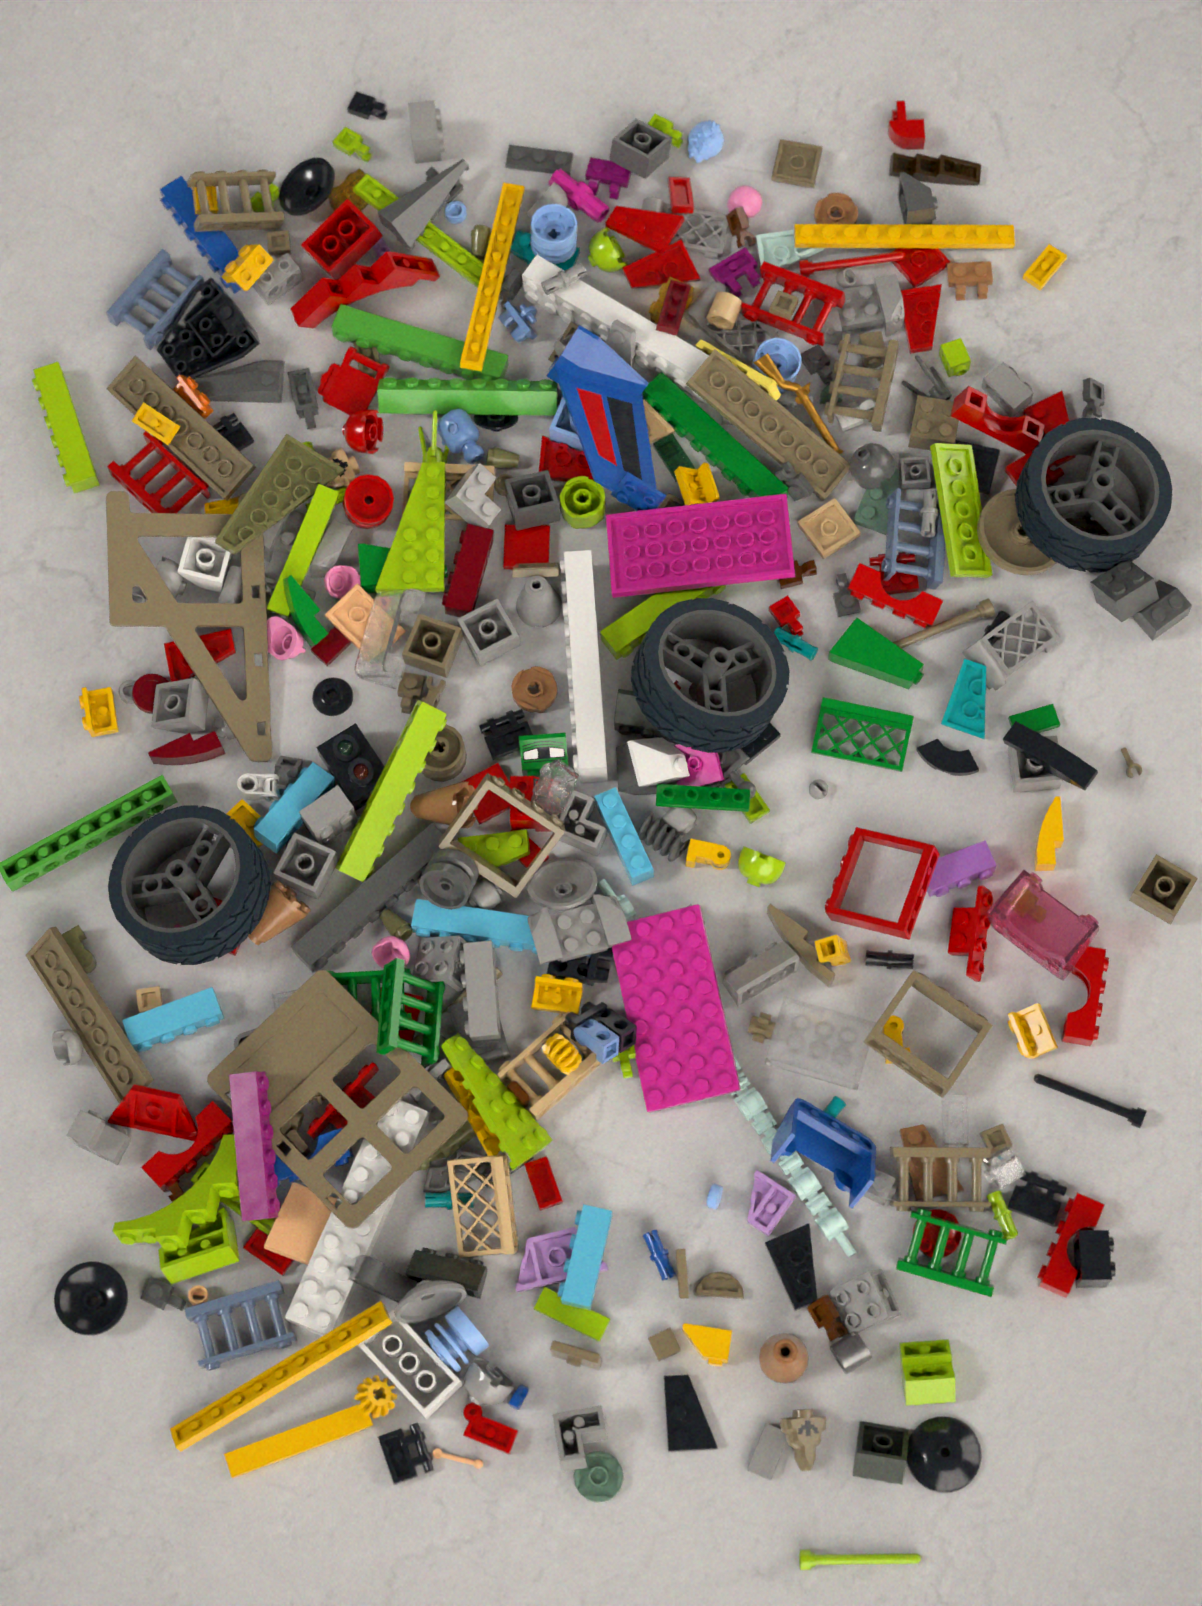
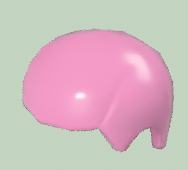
M750 186L737 187L730 194L727 201L729 212L737 207H743L748 218H752L759 213L762 206L760 193Z
M334 566L326 572L324 578L326 591L336 599H341L357 583L361 586L360 575L351 566Z
M387 936L380 939L373 946L371 952L374 961L381 968H384L385 964L395 958L405 960L404 966H406L410 958L407 944L395 936Z

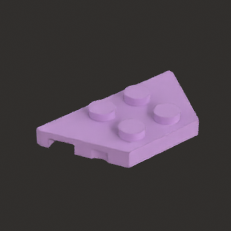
M575 1227L527 1238L519 1278L516 1284L517 1293L566 1281L567 1273L563 1272L566 1258L571 1259L573 1249L569 1248L572 1234H577ZM603 1260L600 1272L608 1270V1266Z

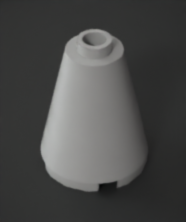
M541 576L530 577L526 581L516 602L517 613L522 622L530 627H547L554 623L561 613L562 603L555 589Z

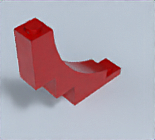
M386 251L370 267L354 264L339 280L322 277L290 309L298 327L314 329L330 315L337 312L340 304L347 306L382 291L413 286L420 279L435 282L440 275L432 258Z

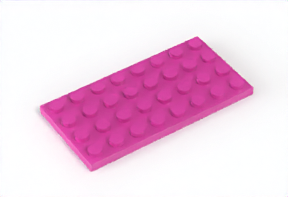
M787 494L606 515L613 598L795 577Z
M696 904L627 922L632 940L613 945L612 951L627 1020L637 1026L636 1044L634 1045L635 1058L647 1112L650 1113L741 1091L700 905Z

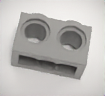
M286 253L269 265L254 283L255 291L269 306L303 281L301 270Z

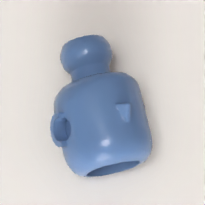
M454 409L440 418L437 423V431L442 438V445H447L454 454L463 452L464 459L469 464L478 462L484 456V450L480 445L476 444L480 433L468 413L463 409Z

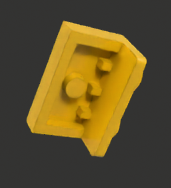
M260 244L243 246L238 252L239 256L237 259L231 261L225 267V273L221 277L227 283H237L243 291H248L273 262V258Z
M704 462L698 469L679 466L674 471L685 505L711 503L719 500V493L709 463Z
M86 687L81 688L82 695L79 696L81 709H85V717H82L84 730H88L91 737L119 732L112 688L107 687L88 691Z
M542 974L541 977L535 976L531 1008L566 1014L569 1011L579 1016L583 984L574 978L559 980L549 974Z
M1036 1003L1021 1011L1008 1013L1010 1019L1008 1020V1025L1012 1033L1017 1036L1019 1041L1017 1042V1048L1022 1056L1034 1059L1058 1048L1041 1004Z

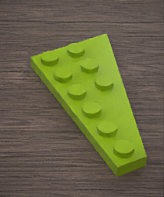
M422 462L375 588L376 593L444 592L445 462Z
M457 1033L441 1045L454 1070L459 1071L465 1079L462 1082L465 1089H470L475 1097L473 1103L489 1131L496 1134L501 1142L498 1145L502 1153L507 1152L511 1159L509 1165L512 1170L518 1168L553 1141L547 1131L537 1123L527 1109L522 1107L516 1100V1096L500 1081V1078L485 1064L482 1057L477 1055L469 1046L466 1039Z

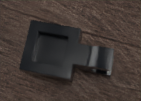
M357 91L347 108L349 114L367 120L370 115L385 120L388 114L384 110L386 107L384 103L377 102L375 97Z

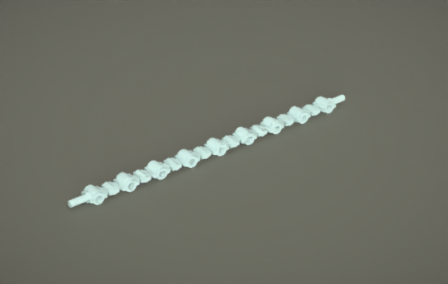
M605 879L598 882V886L605 896L612 895L617 898L624 912L626 922L633 921V917L637 913L624 894L617 897ZM734 1056L736 1069L739 1071L741 1067ZM742 1072L738 1074L741 1091L730 1094L732 1096L738 1095L734 1102L747 1121L753 1118L754 1122L751 1125L759 1136L765 1135L761 1142L771 1156L772 1140L779 1129L774 1128L777 1122L770 1112L766 1114L763 1112L768 1109L767 1105L754 1087L750 1090L747 1088L751 1084ZM797 1152L791 1156L780 1155L781 1162L778 1165L786 1176L791 1174L792 1177L787 1181L800 1200L808 1199L805 1205L812 1216L818 1214L819 1217L815 1219V1222L828 1242L836 1238L848 1258L857 1253L843 1233L849 1229L845 1219L836 1207L829 1210L828 1207L831 1205V1202L824 1192L821 1194L817 1192L822 1187L808 1166L804 1169L801 1168L804 1162Z

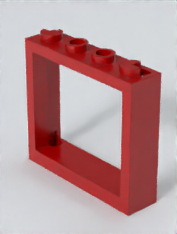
M856 827L854 834H851L849 837V848L846 855L841 859V870L833 881V892L825 903V912L831 921L910 940L940 854L935 845ZM864 841L921 854L897 923L840 909Z

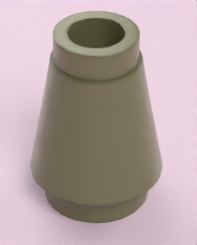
M475 225L473 230H471V252L477 259H484L491 235V228L488 226Z
M495 446L494 448H488L486 466L518 468L519 454Z
M386 909L381 913L379 918L390 936L406 941L412 935L411 924L391 911V909Z

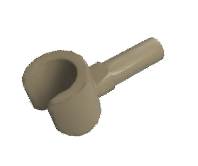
M1126 747L1122 748L1121 752L1128 766L1126 775L1129 778H1133L1131 768H1135L1138 775H1141L1142 767L1133 762Z

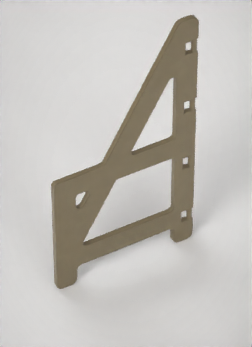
M110 491L106 496L110 625L114 627L166 628L248 759L252 762L269 761L272 757L263 534L240 550L241 603H178L138 542V538L218 537L232 514L132 513L130 511L129 495L124 491ZM246 493L240 495L238 505L240 504ZM137 586L141 589L147 599L145 603H135L133 601V587ZM259 586L260 599L252 598V587ZM197 627H241L243 629L246 682L245 700H240L196 633L195 629ZM254 654H262V667L255 666ZM265 722V735H258L257 723Z

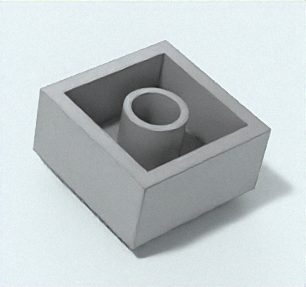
M929 456L900 458L901 489L930 488Z

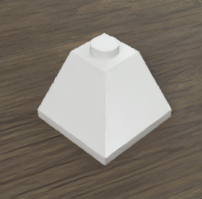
M662 737L630 740L627 742L639 787L668 784L690 776L684 753Z

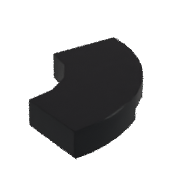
M935 739L916 749L919 756L935 770H940L953 776H965L979 772V768L969 749L964 751L950 750L943 746L939 739Z

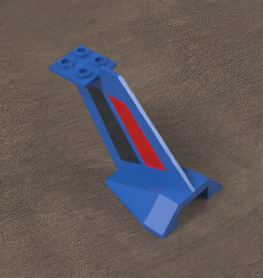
M579 325L561 355L556 357L548 369L546 376L560 385L594 481L612 491L610 495L619 502L630 506L636 511L656 509L665 499L666 495L657 490L642 397V392L647 387L648 382L600 337Z

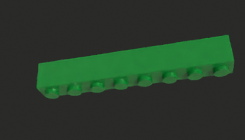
M659 373L648 383L643 391V400L655 409L667 423L669 422L681 438L685 437L696 452H701L706 456L705 458L711 466L719 468L726 480L729 482L732 480L737 485L741 494L744 496L748 495L750 498L787 494L788 498L789 488L664 373Z

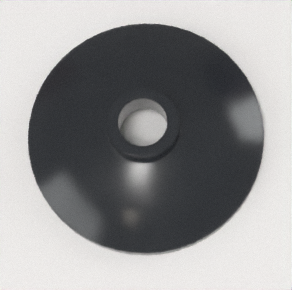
M474 415V422L479 427L498 432L514 426L518 422V415Z

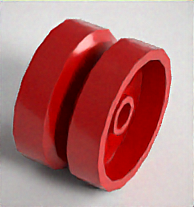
M370 474L358 476L350 482L344 494L343 509L345 516L350 523L358 528L372 529L379 527L386 522L391 514L394 502L392 488L379 476ZM365 499H370L371 504L365 503Z

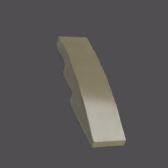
M770 904L767 907V915L779 936L799 956V961L814 976L829 987L835 979V973L819 962L816 948L805 941L808 938V931Z

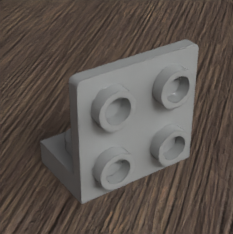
M460 936L422 938L412 975L431 982L444 981L456 991H464L465 988L462 987L461 975L465 974V964L461 965L460 950H464L463 943L468 942Z
M881 1269L867 1271L830 1290V1295L842 1323L848 1331V1335L854 1331L858 1333L882 1320L893 1319L901 1315Z

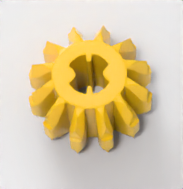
M556 1033L545 1041L546 1043L542 1046L543 1053L562 1073L569 1075L579 1067L578 1065L582 1062V1056L563 1035Z
M379 1375L373 1376L372 1379L366 1377L363 1380V1384H359L356 1387L359 1393L354 1396V1399L360 1401L357 1409L362 1407L365 1409L364 1416H368L371 1413L373 1419H377L380 1415L385 1417L389 1414V1410L395 1407L393 1401L397 1398V1394L391 1392L395 1385L388 1386V1378L380 1381Z

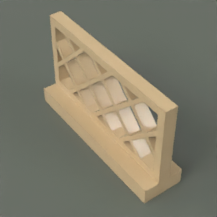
M404 462L405 477L402 516L409 500V492H412L409 488L410 479L417 478L422 463ZM445 464V492L449 489L453 491L452 486L460 481L466 472L475 465ZM483 465L489 472H491L496 477V470L494 466ZM494 482L485 493L492 501L494 499ZM445 504V513L447 511L450 513L445 514V520L465 521Z
M507 1153L448 1160L459 1256L515 1254L519 1250ZM481 1162H491L492 1172L487 1178L476 1170ZM476 1163L474 1167H472L470 1164ZM463 1164L470 1170L464 1180L455 1175L454 1165ZM472 1173L484 1181L477 1191L465 1183ZM486 1184L494 1190L495 1194L490 1202L479 1194ZM462 1186L473 1194L466 1205L458 1199V1191ZM475 1197L486 1205V1208L480 1215L468 1207ZM489 1208L497 1214L498 1220L493 1227L482 1218ZM465 1210L476 1218L469 1229L461 1223V1215ZM478 1222H481L490 1230L483 1240L471 1231ZM492 1232L500 1238V1248H492L485 1243V1240ZM468 1234L479 1243L475 1250L465 1251L464 1239Z

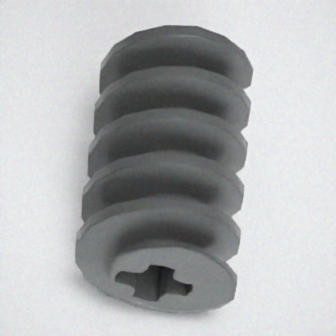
M650 813L639 828V839L644 840L646 838L645 844L647 846L653 844L654 851L661 849V856L668 855V861L673 862L685 851L690 839L683 843V834L674 837L676 829L668 832L669 824L666 823L662 827L659 826L661 818L652 821L654 813Z

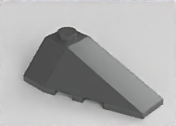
M259 361L196 378L195 382L198 384V391L205 394L210 401L282 403L285 362Z

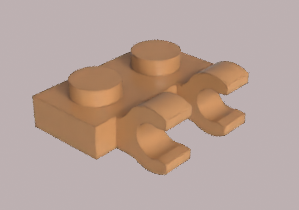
M991 261L947 264L948 287H955L956 301L965 300L966 286H977L978 299H987L988 285L993 283Z

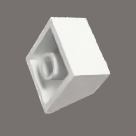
M187 537L177 573L199 588L221 593L232 554L215 544V537Z

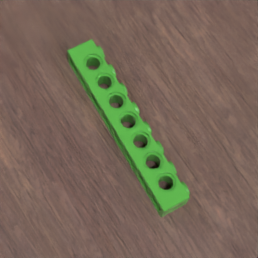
M162 774L0 862V873L13 892L177 803V800Z

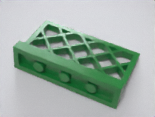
M823 697L811 753L902 772L914 716ZM824 714L834 716L838 724L827 730L822 723ZM839 717H841V718H846V719L841 722V720L839 719ZM849 720H856L861 729L850 735L843 724ZM873 724L879 725L884 732L874 740L866 730ZM841 726L848 737L836 744L830 733ZM822 727L825 732L820 735ZM896 729L906 731L904 740L898 744H895L889 733ZM864 731L870 742L859 749L853 737ZM826 735L834 745L828 750L817 749L818 741ZM887 736L893 747L882 753L875 742ZM850 740L857 751L850 755H845L839 746ZM903 744L902 753H901V751L899 750L898 747ZM871 745L874 746L879 754L873 760L866 759L861 752ZM834 749H837V751H838L839 753L831 752V751H833ZM895 749L900 756L899 766L889 764L884 756Z

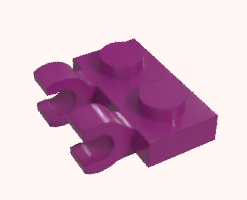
M590 157L585 180H589L588 186L595 196H597L600 183L609 184V198L618 200L621 187L628 188L632 172L612 161Z
M746 247L709 268V274L716 283L721 282L724 286H727L730 294L736 297L742 295L740 291L742 287L736 281L740 277L745 275L752 288L761 284L758 280L761 277L755 270L758 267L757 261Z

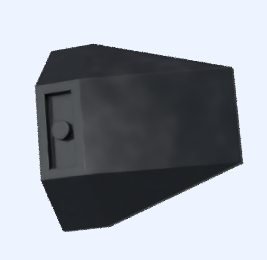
M210 277L194 291L157 351L176 377L182 375L187 378L190 376L194 379L245 357L260 344L257 332L235 302Z

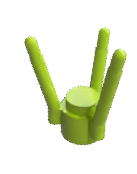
M433 411L432 444L428 451L423 428L421 426L418 427L423 454L422 462H445L446 464L449 448L446 445L444 452H442L440 447H436L437 411Z

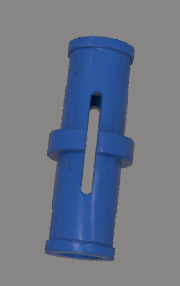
M656 1229L652 1230V1233L647 1232L644 1234L643 1238L650 1250L651 1261L655 1262L662 1281L668 1280V1277H674L676 1272L667 1256L669 1252L667 1249H664Z

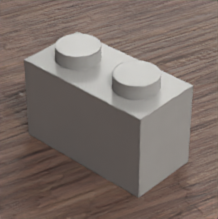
M1004 362L983 378L981 387L1009 417H1014L1032 402L1034 394L1031 386L1026 382L1023 383L1018 377L1017 372L1012 367H1008Z

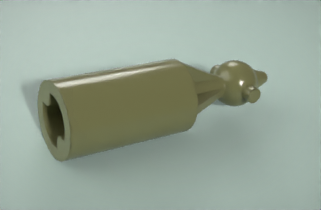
M466 1121L416 1171L428 1169L431 1161L445 1157L448 1158L473 1139L476 1134L470 1123Z

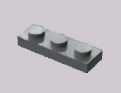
M509 145L505 164L506 168L549 174L562 169L570 176L573 153Z

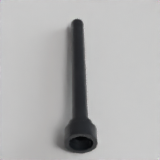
M1036 1074L1034 1076V1081L1040 1085L1128 1119V1122H1131L1132 1126L1141 1128L1147 1110L1139 1107L1137 1109H1128L1044 1075Z

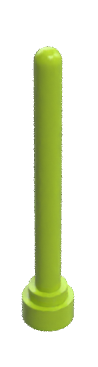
M810 1549L799 1550L800 1570H811L816 1565L918 1564L921 1561L920 1555L916 1553L815 1555V1552H810Z

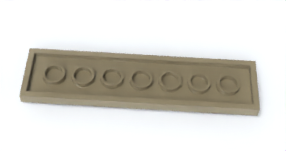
M716 349L713 350L686 383L690 389L780 465L789 461L795 473H802L814 489L813 493L824 501L849 471L850 463Z
M137 356L131 359L106 388L133 415H136L144 402L179 425V430L167 446L226 501L229 500L255 470L256 466Z
M57 927L49 928L26 954V957L72 1030L80 1036L84 1049L118 1103H120L133 1084L147 1087L154 1079Z

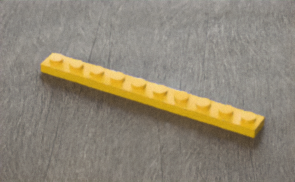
M503 182L460 360V368L482 371L525 186Z
M794 225L795 248L1014 249L1015 246L1014 225Z
M382 1301L376 1303L170 1428L175 1447L180 1452L391 1325L392 1321L386 1306Z

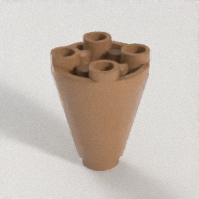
M276 880L270 886L269 900H267V907L262 919L251 935L248 934V938L259 946L262 942H267L303 920L311 909L303 901L299 902L295 898L297 894L288 885L285 887L279 880Z
M781 1333L773 1335L765 1341L760 1349L759 1362L761 1370L768 1378L775 1382H795L803 1375L808 1365V1353L805 1345L800 1339L791 1334ZM784 1347L785 1350H790V1354L783 1356L780 1352L781 1348Z

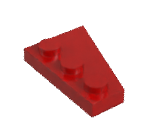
M1063 390L1023 409V415H1027L1044 424L1042 439L1049 431L1061 424L1066 425L1065 422L1069 421ZM1076 455L1056 460L1055 467L1076 458Z
M231 629L199 636L216 664L236 653ZM175 642L164 643L171 682L190 679L196 676Z

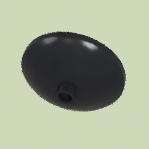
M315 157L295 166L284 179L279 191V203L282 209L293 216H302L318 209L327 200L334 186L335 172L332 165L323 158Z
M95 1261L84 1262L69 1269L58 1282L54 1295L55 1311L60 1321L71 1331L86 1336L99 1335L112 1329L123 1317L128 1304V1290L122 1276L111 1266ZM93 1297H98L96 1305H91L90 1303Z
M945 1416L930 1418L917 1426L908 1440V1468L916 1481L931 1491L939 1493L958 1491L967 1486L979 1470L981 1463L979 1441L974 1432L958 1419ZM941 1449H948L950 1455L943 1457L940 1453Z

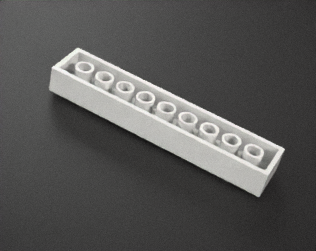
M536 255L522 274L524 296L528 301L534 304L538 303L550 314L555 313L567 324L573 322L578 326L584 327L605 342L612 323L616 319L635 330V356H633V360L637 365L644 369H650L656 376L661 372L664 373L681 390L689 392L694 399L706 402L690 389L686 383L708 358V354L675 335L657 331L655 323L579 279L570 283V286L567 288L564 286L546 295L541 282L554 277L562 269Z
M591 550L564 552V560H560L570 718L573 732L572 746L573 754H575L573 755L575 776L580 777V783L607 782Z
M400 1100L378 1121L377 1126L403 1153H409L420 1142L430 1115L428 1111ZM366 1139L363 1140L340 1192L352 1205L364 1197L392 1169L391 1164ZM399 1188L355 1229L347 1228L331 1212L286 1313L285 1318L288 1322L321 1336L340 1325L357 1287V1283L349 1280V1276L358 1256L366 1255L370 1257ZM337 1198L334 1206L338 1208L342 1201Z

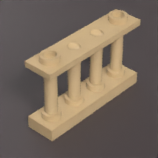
M569 1011L564 1015L562 1013L559 1014L552 1021L553 1025L512 1062L507 1061L498 1069L499 1073L497 1076L501 1082H504L507 1078L511 1082L514 1080L530 1096L531 1108L529 1111L536 1121L601 1064L596 1060V1054L570 1038L571 1030L565 1026V1016L570 1013ZM562 1030L584 1054L583 1058L585 1060L578 1065L579 1067L575 1071H572L569 1075L567 1074L565 1078L559 1081V1079L555 1080L533 1055L542 1048L547 1039ZM525 1062L549 1086V1092L543 1097L541 1095L537 1096L515 1072Z

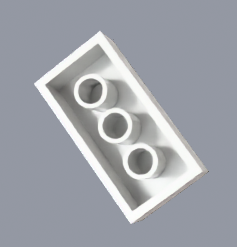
M393 1309L389 1313L392 1324L359 1343L358 1346L414 1407L428 1419L463 1384L407 1323L396 1320L395 1310Z

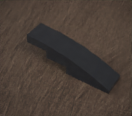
M1015 721L1003 737L1004 744L1024 753L1025 758L1045 767L1046 772L1084 791L1098 774L1095 768L1070 751Z

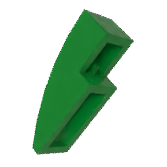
M292 575L286 576L283 579V584L292 618L309 646H315L329 634L315 618L320 609Z

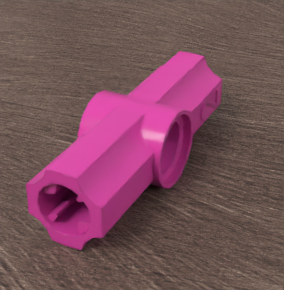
M562 169L556 170L548 181L549 186L555 182L562 187L568 197V205L576 211L581 210L596 223L602 222L610 211L609 206L598 199L587 184L582 181L578 183Z

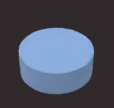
M452 201L446 205L445 217L450 223L459 224L466 219L467 211L462 202Z
M717 1184L711 1186L707 1198L708 1208H718L723 1186Z

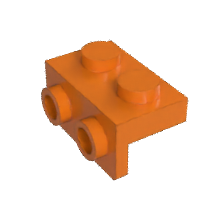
M179 375L176 377L179 383L173 390L206 419L214 411L209 405L210 400L205 394L198 391V384L190 376L187 378Z

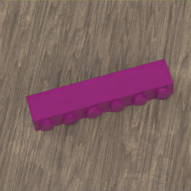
M256 1071L230 1074L229 1081L242 1221L278 1218L280 1202L276 1194L278 1178L274 1172L276 1155L272 1149L274 1132L273 1127L270 1125L269 1116L271 1114V1104L267 1094L269 1080L266 1072Z

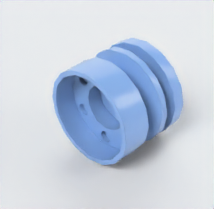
M544 205L536 210L532 216V251L535 256L538 255L552 264L565 262L576 251V216L569 208L563 205Z
M772 338L763 342L759 346L750 367L768 377L753 363L768 353L784 380L794 382L801 367L799 349L792 342L784 338ZM777 385L780 394L785 393L787 391L785 389L780 388Z
M456 1306L444 1316L449 1325L447 1329L436 1323L434 1326L440 1333L439 1336L436 1337L430 1329L424 1334L428 1338L430 1347L441 1361L458 1373L461 1370V1367L455 1361L458 1357L467 1365L469 1360L464 1353L465 1351L469 1350L478 1356L489 1344L462 1310Z

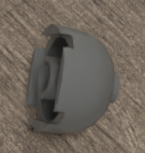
M865 444L859 447L850 459L849 470L855 482L863 489L870 490L882 486L881 482L885 479L889 480L896 469V461L891 452L880 444Z

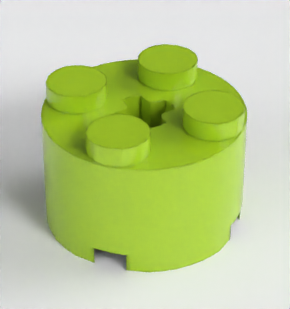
M586 476L574 477L567 481L560 493V507L564 520L574 529L590 528L602 521L606 510L603 487Z

